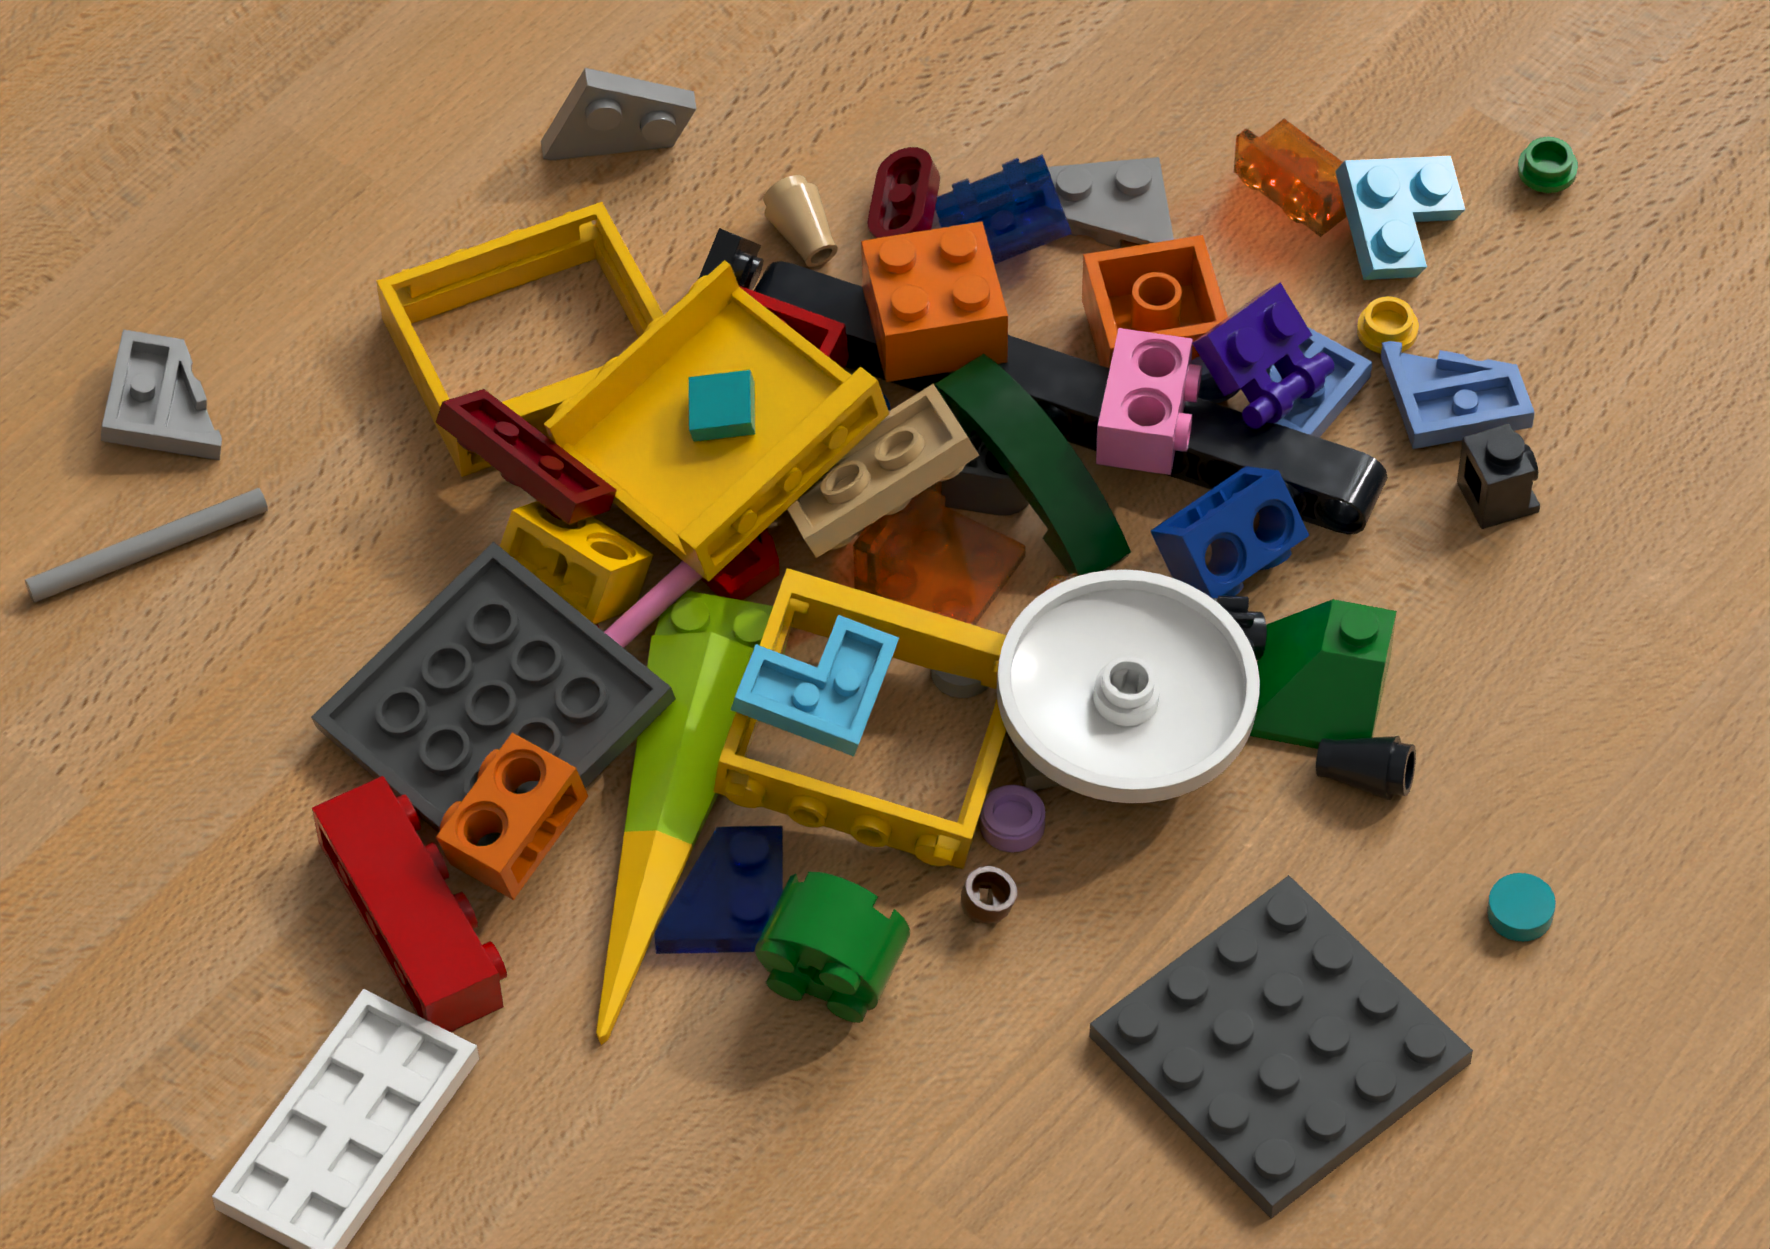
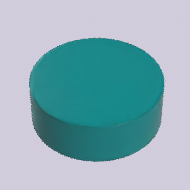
M1527 873L1506 875L1499 879L1490 891L1487 907L1488 920L1494 930L1507 939L1522 942L1537 939L1544 935L1551 927L1556 906L1555 895L1550 886L1537 876Z

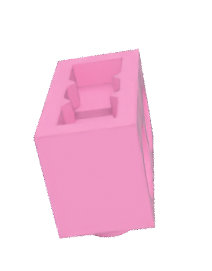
M1118 328L1097 427L1096 464L1171 475L1175 451L1187 452L1189 445L1192 414L1183 413L1185 402L1197 403L1200 390L1202 366L1191 364L1193 339Z

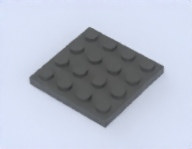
M492 542L311 718L319 731L375 779L384 776L396 797L403 794L407 795L417 815L439 833L440 824L446 811L453 803L464 799L477 781L478 772L484 759L491 751L500 749L512 732L576 767L586 788L676 698L672 688L495 542ZM539 781L525 782L514 793H527L534 789ZM501 833L485 835L478 841L476 846L492 844L500 837Z
M1289 875L1092 1021L1089 1037L1271 1219L1470 1065L1473 1050Z

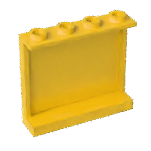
M724 260L709 275L699 278L691 286L688 294L666 314L651 321L644 333L624 352L607 361L600 369L598 375L574 397L563 401L556 408L553 416L544 423V426L553 442L617 490L613 500L614 504L709 582L889 415V411L879 382L875 377L862 367H859L852 375L741 289L731 265ZM751 370L755 381V434L694 442L689 431V377Z

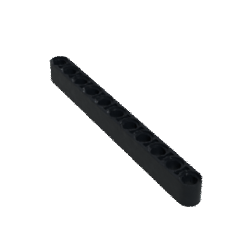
M778 261L772 262L767 266L754 289L755 292L844 323L849 352V360L845 367L855 371L862 367L873 377L886 381L861 286L792 263ZM1008 335V362L998 365L1036 401L1068 442L1097 451V427L1110 368ZM955 371L891 381L890 383L920 392L931 384L935 385ZM1198 398L1197 403L1185 402L1183 413L1192 414L1189 445L1187 452L1175 451L1171 475L1168 476L1211 490L1245 466L1279 470L1303 521L1344 534H1357L1364 530L1388 479L1386 469L1373 456L1277 423L1266 422L1260 428H1251L1244 421L1242 412Z

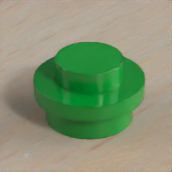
M1547 136L1533 140L1519 156L1517 170L1520 179L1529 188L1543 193H1556L1567 189L1573 184L1577 176L1578 162L1568 143L1559 138Z

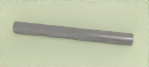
M256 488L25 579L27 590L34 603L264 513L268 511L266 500L260 488Z

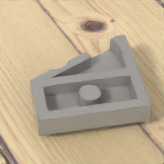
M1159 157L1041 167V188L1048 229L1073 236L1087 235L1098 243L1116 248L1121 247L1123 240L1140 245L1174 240Z
M123 329L102 422L101 441L220 460L222 437L219 430H214L207 412V398L201 382L192 373L193 362L184 339Z

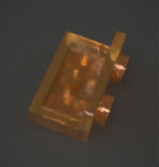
M1282 119L1260 137L1247 128L1236 136L1234 173L1239 176L1247 187L1260 191L1280 206L1292 221L1304 224L1318 236L1322 237L1347 217L1335 173L1343 161L1289 121Z

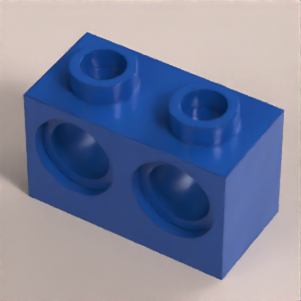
M1245 466L1150 531L1172 578L1193 586L1210 598L1237 595L1244 587V580L1259 570H1266L1280 565L1291 556L1292 552L1290 549L1310 536L1279 470ZM1258 512L1259 526L1256 532H1254L1253 522ZM1211 545L1212 556L1206 566L1205 554L1208 546Z

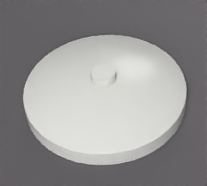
M1106 570L1080 575L1061 582L1035 598L1020 613L1008 631L1001 649L996 690L1001 718L1013 743L1023 756L1048 778L1065 788L1095 799L1119 803H1149L1182 796L1202 787L1220 775L1236 759L1245 746L1254 725L1259 699L1260 679L1257 661L1248 638L1234 618L1208 595L1189 584L1157 573L1138 570Z

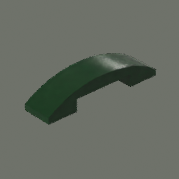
M982 354L935 384V387L968 438L976 433L979 435L1048 528L1043 539L1072 578L1092 572L1106 571L1129 556L1131 550L1107 501L1081 459L1042 408L1003 368L988 356Z

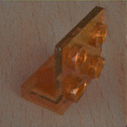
M938 481L914 496L901 511L892 515H884L864 529L853 544L854 587L857 590L976 625L1024 560L1026 547L1010 537L945 507L946 498L944 495H941V481Z

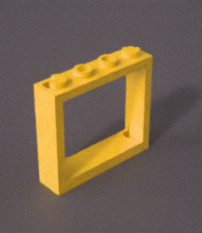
M603 202L574 212L569 211L554 219L525 229L511 231L505 236L468 249L457 250L448 256L411 269H403L402 272L376 280L382 320L461 477L491 467L492 465L476 453L463 448L453 435L436 423L442 401L449 400V397L412 323L596 259L637 336L640 337L651 321L664 314ZM603 366L511 398L502 403L550 439L544 423L553 416L556 408L563 401L574 397L592 381Z
M786 569L759 646L783 654L792 627L829 638L837 616L841 615L899 637L892 658L931 670L979 680L981 685L997 689L998 664L1006 635L799 571ZM996 700L957 822L746 758L759 721L743 714L735 713L718 761L714 793L726 796L731 802L741 807H763L789 815L793 821L806 827L818 828L824 826L850 834L858 842L867 846H889L915 854L918 859L929 865H951L964 869L1007 735V730L1001 718L998 700Z

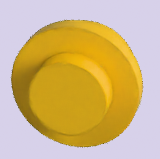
M1385 296L1373 300L1361 312L1358 318L1357 334L1364 346L1376 353L1381 354L1382 342L1388 341L1402 343V352H1404L1415 343L1418 337L1419 323L1416 315L1408 303L1397 297Z

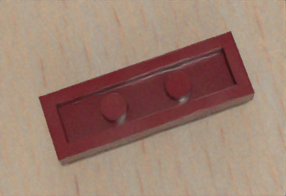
M485 389L442 401L436 423L453 435L463 448L476 453L497 469L507 482L522 488L544 505L546 511L551 516L569 525L610 511L617 492L614 487Z

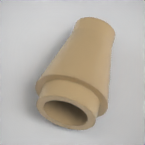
M801 175L786 177L772 185L763 197L766 205L765 217L801 255L808 267H817L831 260L836 255L838 247L832 238L818 187L815 184L808 183L806 178Z

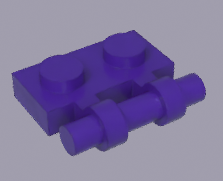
M1281 282L1264 290L1192 342L1224 396L1241 388L1250 403L1243 409V419L1248 426L1255 429L1260 428L1266 422L1276 423L1292 411L1294 401L1298 398H1310L1323 388L1325 378L1333 373L1335 369L1332 358L1326 353L1320 352L1312 358H1307L1300 350L1299 345L1311 337L1312 333ZM1273 364L1282 378L1278 383L1272 381L1266 371Z

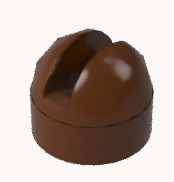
M983 866L976 868L968 875L961 891V905L964 914L975 923L997 924L1012 909L1017 897L1016 884L1008 873L997 867ZM979 888L988 889L987 904L980 901Z

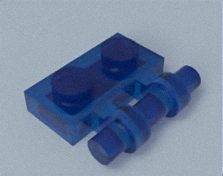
M1043 154L1024 162H1020L1019 158L1001 164L1002 171L972 183L969 178L951 184L952 191L937 196L935 210L941 228L982 221L994 265L1072 234Z

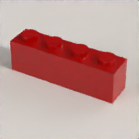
M381 776L312 807L318 842L416 1015L452 1032L503 1008L500 980L507 978L504 962L493 942L489 941L482 945L473 929L478 928V922L466 895L462 891L453 895L445 882L446 879H449V872L437 846L433 842L426 846L422 843L417 834V831L421 830L420 821L407 795L403 794L396 798L385 777Z

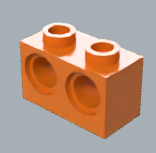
M512 732L500 749L491 751L484 759L478 772L477 781L464 799L453 803L446 811L440 824V832L436 838L450 865L514 900L586 801L588 794L576 767ZM539 781L536 787L527 793H514L525 782ZM501 833L500 837L492 844L476 846L478 841L485 835Z

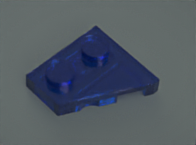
M783 825L717 827L655 930L656 954L755 952V946L783 892Z

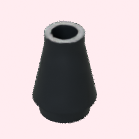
M1399 736L1342 740L1323 738L1317 752L1316 774L1318 777L1331 778L1381 798L1391 800L1394 794L1407 796L1410 792L1415 773L1416 749L1413 744L1401 743Z

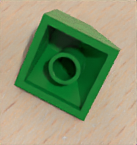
M1332 599L1266 624L1267 638L1265 651L1262 658L1257 661L1260 679L1259 699L1250 736L1315 749L1319 748L1323 738L1333 740L1372 738L1391 658L1397 611Z

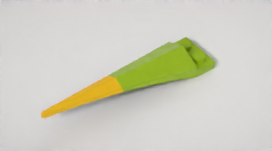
M687 591L660 615L655 635L651 636L647 668L672 688L676 699L637 737L596 1030L597 1038L601 1045L608 1041L669 899L719 795L713 791L718 761L736 713L731 710L755 645H760L773 608L771 605Z

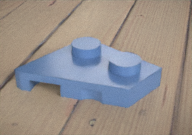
M1382 342L1381 360L1413 449L1461 441L1465 436L1510 424L1513 431L1532 428L1535 412L1517 364L1490 359L1476 361L1469 359L1464 354L1442 350L1439 351L1438 359L1401 353L1402 343Z

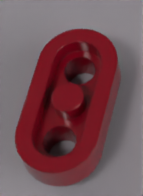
M918 147L900 149L890 154L880 164L876 173L867 222L868 229L874 239L932 229L940 185V173L930 154L924 149Z

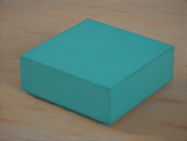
M751 370L689 377V431L694 442L755 434V381Z

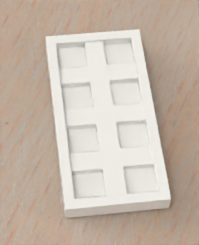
M363 989L212 1195L215 1209L290 1249H345L478 1062L477 1045Z

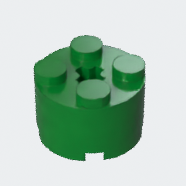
M808 872L804 882H799L797 874L790 876L755 946V954L760 963L770 972L766 984L773 992L793 1001H800L805 993L827 1001V1008L836 1016L849 1022L860 1023L863 1022L867 1011L877 1006L910 937L909 925L904 917L895 909L888 919L873 908L878 896L858 884L822 872Z

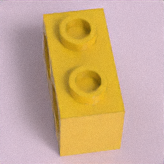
M538 501L511 511L499 546L593 624L624 613L637 602L653 557L652 553L594 517L568 525L566 522L551 516L546 511L545 506Z

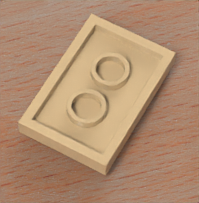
M931 384L890 410L889 415L787 510L805 542L817 558L830 549H838L847 545L860 530L884 515H892L901 511L914 496L938 481H946L955 477L964 469L967 463L978 457L979 454L935 385Z

